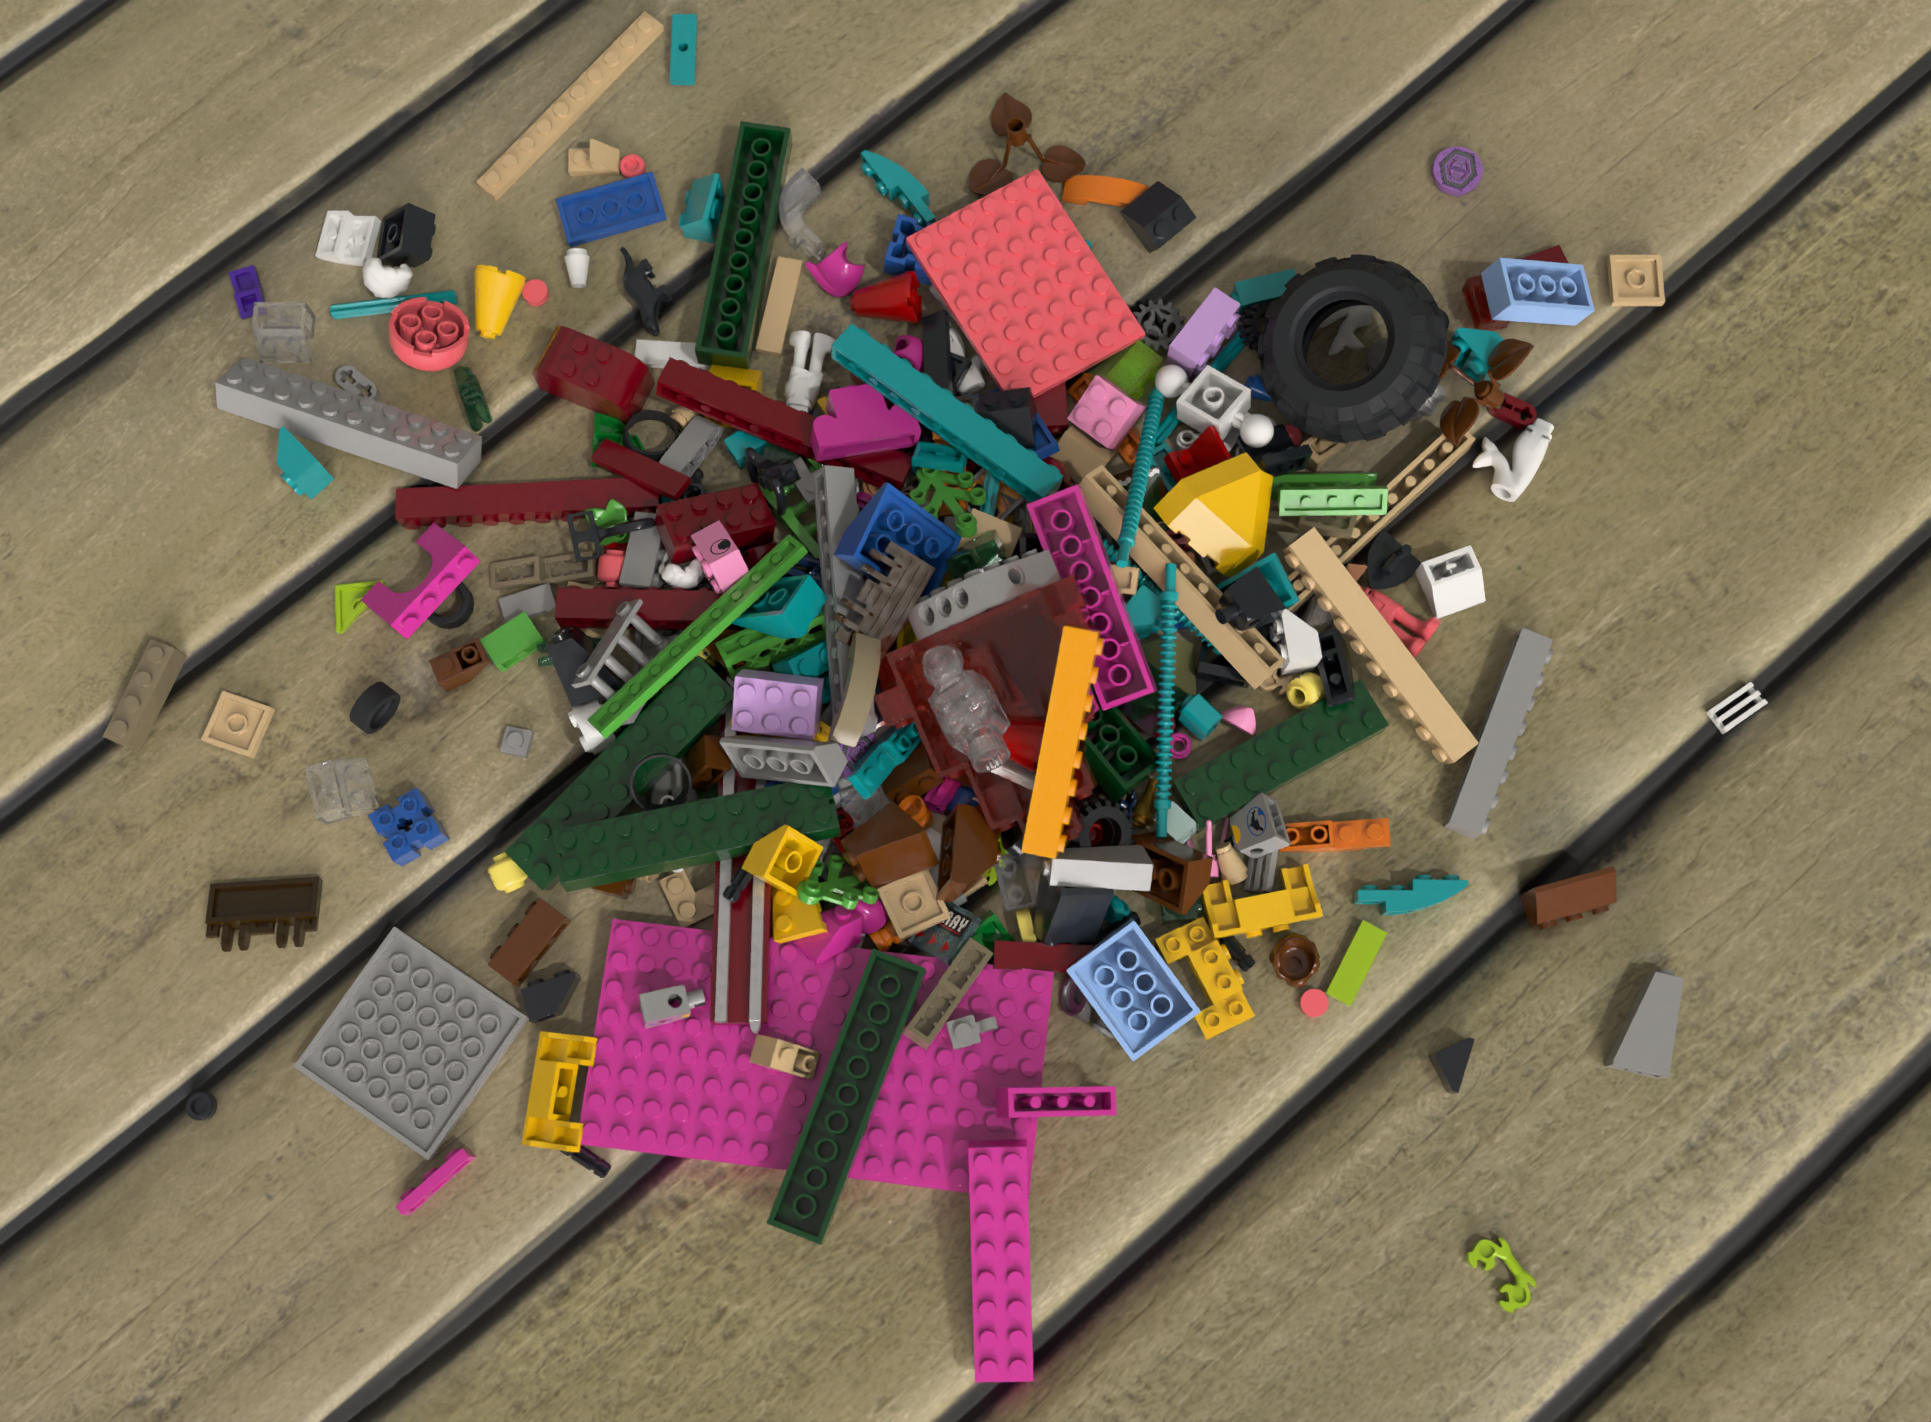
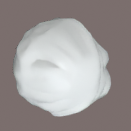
M368 258L362 269L364 285L373 292L375 297L393 298L406 292L413 276V272L407 264H402L400 267L395 266L394 268L383 267L379 258Z
M665 552L663 562L659 566L661 577L673 588L688 589L698 585L706 577L701 569L702 565L697 558L691 562L676 565L671 564L668 554Z

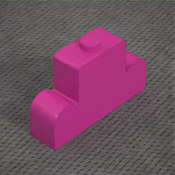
M868 384L849 385L845 388L829 391L826 403L828 415L818 416L814 420L810 443L817 462L916 446L920 438L921 428L918 420L897 405L888 410L883 395Z

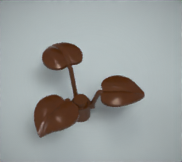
M1005 92L995 105L991 116L993 131L1000 136L1007 135L1003 163L1000 165L994 159H985L978 162L970 174L969 190L974 194L986 196L1011 183L1013 179L1012 173L1004 169L1008 163L1010 148L1012 145L1014 147H1021L1026 141L1029 142L1038 158L1044 162L1041 168L1042 173L1052 182L1068 181L1085 168L1086 163L1081 155L1066 146H1052L1047 150L1046 157L1043 156L1032 140V135L1027 133V128L1032 122L1030 109L1024 103L1014 99Z
M1517 339L1501 341L1493 348L1488 357V364L1491 368L1487 373L1491 381L1483 380L1477 383L1452 365L1459 356V349L1455 344L1452 345L1451 341H1447L1446 361L1443 363L1439 378L1444 377L1448 369H1451L1475 387L1474 393L1476 397H1463L1461 402L1454 400L1444 408L1440 416V428L1450 442L1459 446L1462 438L1473 426L1479 415L1480 408L1478 404L1491 409L1497 408L1502 404L1505 394L1499 389L1500 384L1497 381L1509 377L1526 359L1534 345Z

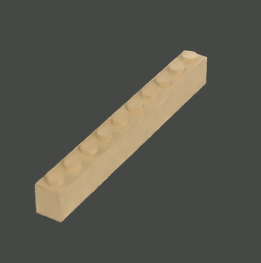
M1467 432L1459 446H1457L1442 434L1387 485V515H1357L1351 539L1330 537L1326 543L1341 563L1345 565L1382 529L1469 450L1475 438ZM1297 570L1288 576L1300 600L1287 609L1291 613L1295 612L1314 594L1312 590H1308L1301 581L1302 576Z
M1100 465L1087 474L1079 486L1083 488L1094 518L1118 542L1128 492L1103 465ZM1142 508L1135 544L1130 549L1129 555L1162 591H1165L1166 564H1177L1176 591L1179 593V597L1175 604L1178 605V608L1241 676L1256 689L1285 662V659L1282 658L1255 627L1239 631L1232 621L1224 625L1218 622L1215 611L1221 608L1219 599L1223 593Z
M1315 527L1282 550L1288 565L1293 569L1296 568L1302 576L1301 581L1303 585L1315 593L1318 597L1317 602L1319 606L1331 614L1336 628L1341 633L1347 635L1351 641L1350 646L1358 655L1361 654L1367 662L1368 670L1374 676L1379 677L1384 684L1383 689L1386 694L1391 698H1395L1400 705L1399 710L1402 715L1407 719H1411L1417 727L1415 728L1416 733L1422 740L1430 744L1433 748L1432 754L1439 762L1445 765L1455 763L1479 744Z

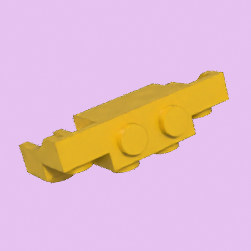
M1303 864L1300 867L1279 870L1283 888L1281 891L1236 899L1234 901L1228 880L1209 884L1201 894L1204 912L1205 914L1207 913L1212 939L1246 934V938L1262 936V930L1272 929L1273 933L1290 930L1289 925L1323 917L1309 865Z
M1203 916L1154 940L1167 965L1185 957L1210 1007L1202 1010L1193 1019L1197 1021L1204 1034L1203 1038L1205 1041L1255 1016L1242 992L1243 988L1241 985L1244 984L1240 972L1238 969H1232L1228 961L1231 959V956L1224 944L1220 945L1218 940L1212 939L1211 930Z
M540 1031L521 1145L580 1152L584 1124L569 1121L578 1066L594 1065L598 1038Z

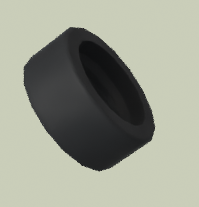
M463 582L455 588V590L459 591L463 600L460 609L448 617H441L433 612L427 618L432 624L439 628L453 629L460 627L469 620L475 603L473 594Z
M376 682L368 687L356 700L349 715L350 721L366 734H374L383 728L394 716L401 701L400 695L384 682Z

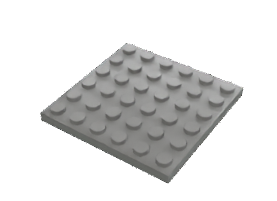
M394 926L293 1067L427 1160H432L529 1018Z

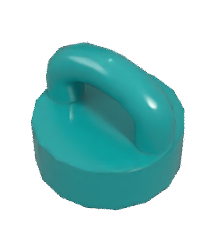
M1113 895L1104 920L1111 924L1121 921L1123 917L1130 914V907L1118 896Z

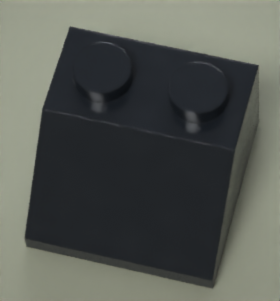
M1159 181L1155 182L1119 212L1149 253L1161 248L1197 218L1182 196Z
M407 203L384 216L377 258L381 260L382 265L400 266L407 264L409 267H418L429 261L432 255V237L436 230V225L434 224L436 214Z
M1030 387L979 394L978 415L984 419H990L999 430L1005 434L1012 435L1024 448H1035L1037 407Z

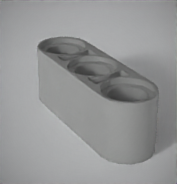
M700 415L695 416L663 455L659 463L691 477L719 442L722 436V427Z

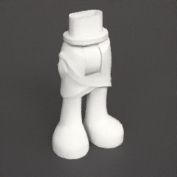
M794 331L790 334L789 344L794 348L793 366L790 369L789 380L785 385L784 396L787 400V406L799 411H812L819 395L823 377L821 372L823 361L826 355L832 354V344L836 341L834 338L822 333H815L814 338H812L811 333L807 331ZM813 340L809 371L804 369L805 361Z

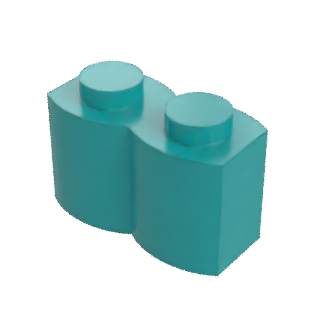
M1200 693L1195 697L1190 694L1182 702L1181 708L1178 710L1180 714L1178 720L1201 742L1216 729L1223 717Z

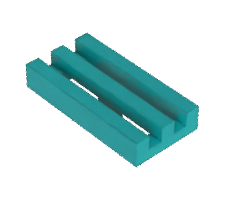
M918 441L912 456V466L964 473L969 457L953 446Z

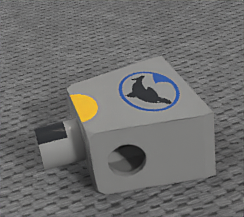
M1264 793L1257 795L1231 817L1230 824L1233 835L1224 840V843L1230 842L1236 852L1240 851L1251 858H1259L1291 845L1278 801Z
M684 985L639 994V1004L645 1029L688 1018L691 1014L690 1009L706 1005L702 988L686 992ZM671 1000H677L681 1005L678 1008H672L668 1003Z

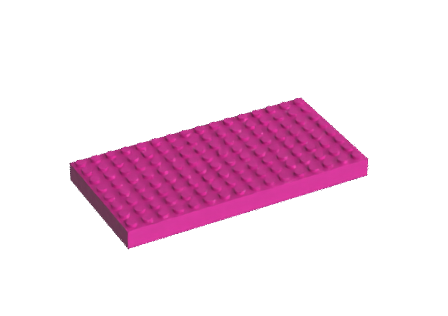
M613 919L594 1031V1038H598L594 1065L588 1068L580 1123L584 1124L581 1145L787 1170L872 950L849 948L816 964L790 941L779 944L774 941V938H771L769 1025H761L757 1034L780 1039L820 1052L813 1080L750 1063V1057L757 1034L751 1030L750 1025H712L710 1023L713 931ZM881 951L927 970L907 1026L954 960ZM986 964L947 1020L949 1022L972 1014L976 1022L995 1017L998 1029L979 1034L981 1043L954 1050L946 1023L927 1051L905 1035L902 1036L849 1178L970 1193L969 1141L1027 1140L1029 1198L1038 1117L997 1118L996 1088L1041 1087L1054 972L1022 968V970L993 969L992 964ZM684 985L686 992L702 988L706 1005L690 1009V1017L645 1029L639 1004V994ZM671 1000L668 1003L672 1008H678L681 1005L677 1000Z

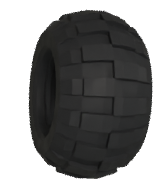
M1353 254L1351 257L1337 259L1336 257L1324 259L1315 263L1316 267L1304 275L1298 273L1284 285L1287 289L1278 301L1271 302L1264 317L1266 324L1263 334L1259 335L1258 359H1260L1261 367L1260 377L1266 393L1270 396L1277 410L1288 421L1305 433L1336 443L1361 440L1371 441L1386 436L1387 432L1401 424L1403 426L1418 414L1417 411L1428 397L1430 398L1434 394L1441 380L1439 376L1447 356L1444 319L1438 304L1424 283L1403 266L1393 261L1381 260L1375 256ZM1359 305L1372 306L1383 318L1387 329L1386 351L1376 369L1365 378L1349 384L1329 383L1313 374L1307 366V352L1312 336L1320 324L1330 315L1341 309Z

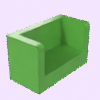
M525 611L480 639L481 644L502 673L547 644Z

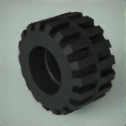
M1085 797V800L1079 799L1075 801L1076 806H1069L1072 808L1069 825L1064 824L1063 835L1067 836L1065 848L1092 847L1089 840V832L1092 825L1100 818L1104 823V836L1100 843L1094 847L1134 844L1135 840H1132L1131 836L1135 834V828L1130 826L1134 823L1133 819L1127 816L1129 812L1125 808L1120 807V804L1097 797Z

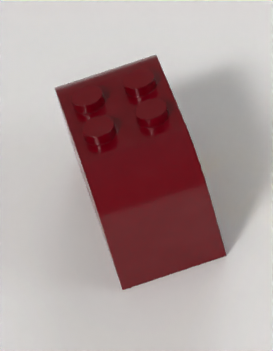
M557 326L532 372L541 390L593 412L616 418L625 425H627L633 415L641 412L655 385L649 368L637 357L615 346L564 326Z

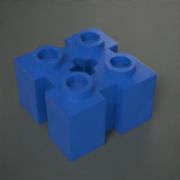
M898 214L892 241L889 243L885 256L884 273L896 276L907 271H915L919 283L931 286L930 279L906 243L908 236L925 228L918 226V219Z
M417 787L397 798L400 805L393 808L387 804L368 815L377 833L389 839L383 844L392 861L402 867L420 857L419 849L424 846L432 850L450 840L441 821L431 815L435 810L426 794ZM412 823V825H409L411 827V830L407 832L406 827L408 826V824Z

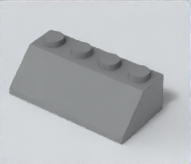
M747 734L722 737L719 741L740 776L745 778L835 787L848 762L839 744L832 741L822 742L809 739L801 740Z

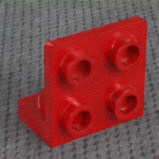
M1208 426L1188 449L1170 452L1163 460L1174 480L1178 483L1183 478L1222 463L1232 457L1215 427Z

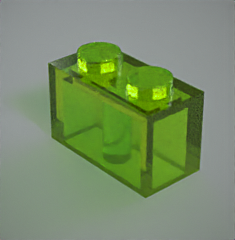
M1138 340L1105 378L1138 400L1146 390L1144 386L1150 380L1152 382L1155 381L1156 374L1161 369L1163 358Z

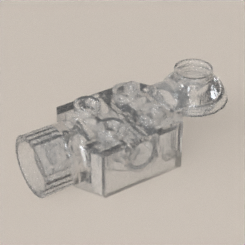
M944 644L931 648L923 656L922 672L928 684L935 687L928 702L949 745L967 755L975 771L989 772L997 769L1010 757V750L1003 739V735L1010 722L989 681L974 670H963V656L957 647Z

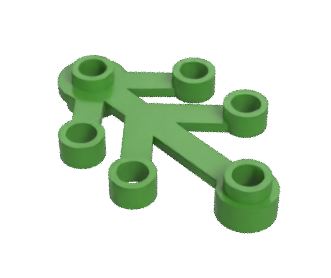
M920 467L917 470V479L920 483L917 489L910 492V499L919 506H923L926 503V494L929 488H933L935 490L930 504L923 507V509L938 519L939 509L944 502L956 519V533L964 538L974 536L977 533V520L972 514L965 513L956 499L971 502L973 505H982L986 502V491L979 487L966 491L944 485V483L958 485L962 489H969L974 484L973 474L964 471V473L954 475L945 473L942 470Z
M831 854L827 860L828 873L826 882H818V876L822 874L825 865L822 861L817 860L809 878L806 881L799 882L797 886V896L805 904L815 905L818 904L819 900L823 899L842 905L847 909H855L859 900L867 904H875L879 891L877 888L870 887L865 881L863 883L858 882L853 875L839 878V871L842 870L845 860L836 854ZM861 885L864 889L862 891L853 888V886ZM832 891H833V892L840 893V894H843V895L841 896V895L832 893Z

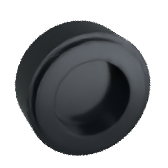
M207 1092L194 1093L186 1103V1112L194 1120H208L217 1110L216 1098Z

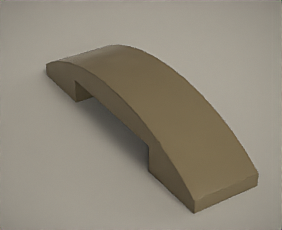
M854 632L848 654V660H851L839 712L834 713L828 741L852 748L856 747L864 729L875 693L880 666L881 640Z

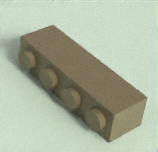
M150 639L103 737L140 753L187 656L173 647Z

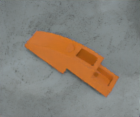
M1389 819L1286 823L1285 827L1291 845L1279 849V852L1360 851L1365 848L1391 847Z

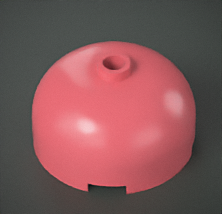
M418 297L402 302L392 311L389 321V342L396 356L406 365L421 371H441L455 365L465 354L469 341V322L465 314L452 303L444 301V304L427 301V297Z

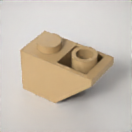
M757 1034L749 1062L813 1080L820 1052L780 1039Z

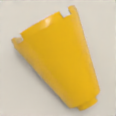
M476 265L474 270L475 330L480 332L479 336L495 340V336L502 335L525 286L526 278L509 270H506V272L500 271L498 267Z

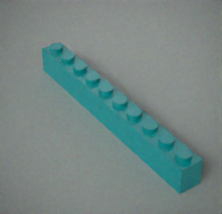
M851 324L832 344L833 360L1032 503L1052 495L1060 488L1063 475L1060 474V471L1055 466L1046 464L1033 450L1024 448L1012 435L1005 434L999 430L990 419H984L969 404H963L956 399L951 391L935 384L929 375L920 373L912 367L908 360L899 358L892 353L886 344L874 340L865 329Z

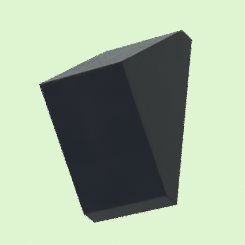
M1473 1038L1462 1039L1428 1056L1447 1093H1459L1475 1040Z

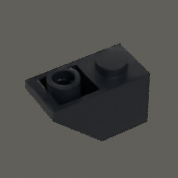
M570 969L555 973V978L547 981L541 978L528 982V987L521 989V994L529 1022L536 1024L562 1015L581 980L580 975L576 972H570Z

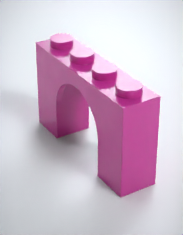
M435 523L416 541L432 557V567L424 581L416 588L405 593H395L378 581L361 599L365 605L405 639H408L481 562L466 546Z

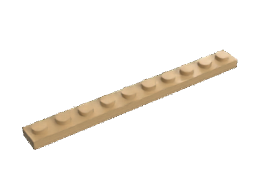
M644 11L476 181L478 187L497 201L664 31L663 25Z

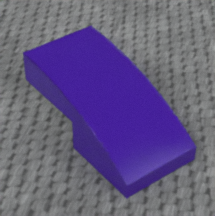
M251 265L228 272L235 291L233 295L241 319L244 320L266 313V301L256 267Z

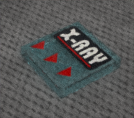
M944 902L951 918L912 935L908 942L950 966L982 920L954 903Z

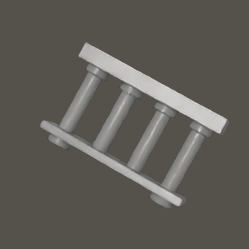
M641 599L630 602L625 601L617 608L616 617L587 662L582 664L576 671L577 677L572 686L579 688L591 684L609 700L616 692L597 676L603 664L625 683L634 677L610 655L617 643L643 669L679 635L661 637L636 614L643 601ZM630 623L654 645V651L650 657L623 634ZM645 703L621 726L634 723Z

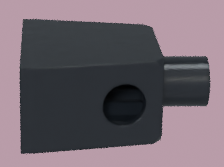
M1255 567L1224 592L1219 599L1221 608L1215 611V616L1219 623L1224 625L1232 621L1237 630L1244 631L1274 622L1286 607L1258 567Z

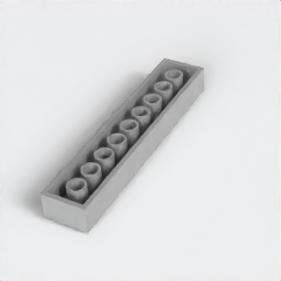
M243 357L215 382L218 409L277 429L284 426L292 434L455 489L460 487L481 462L482 436L305 378L298 374L281 370L274 366L257 362L250 358Z

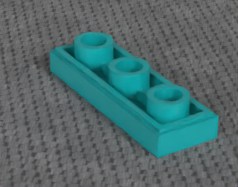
M672 14L671 85H696L697 14Z

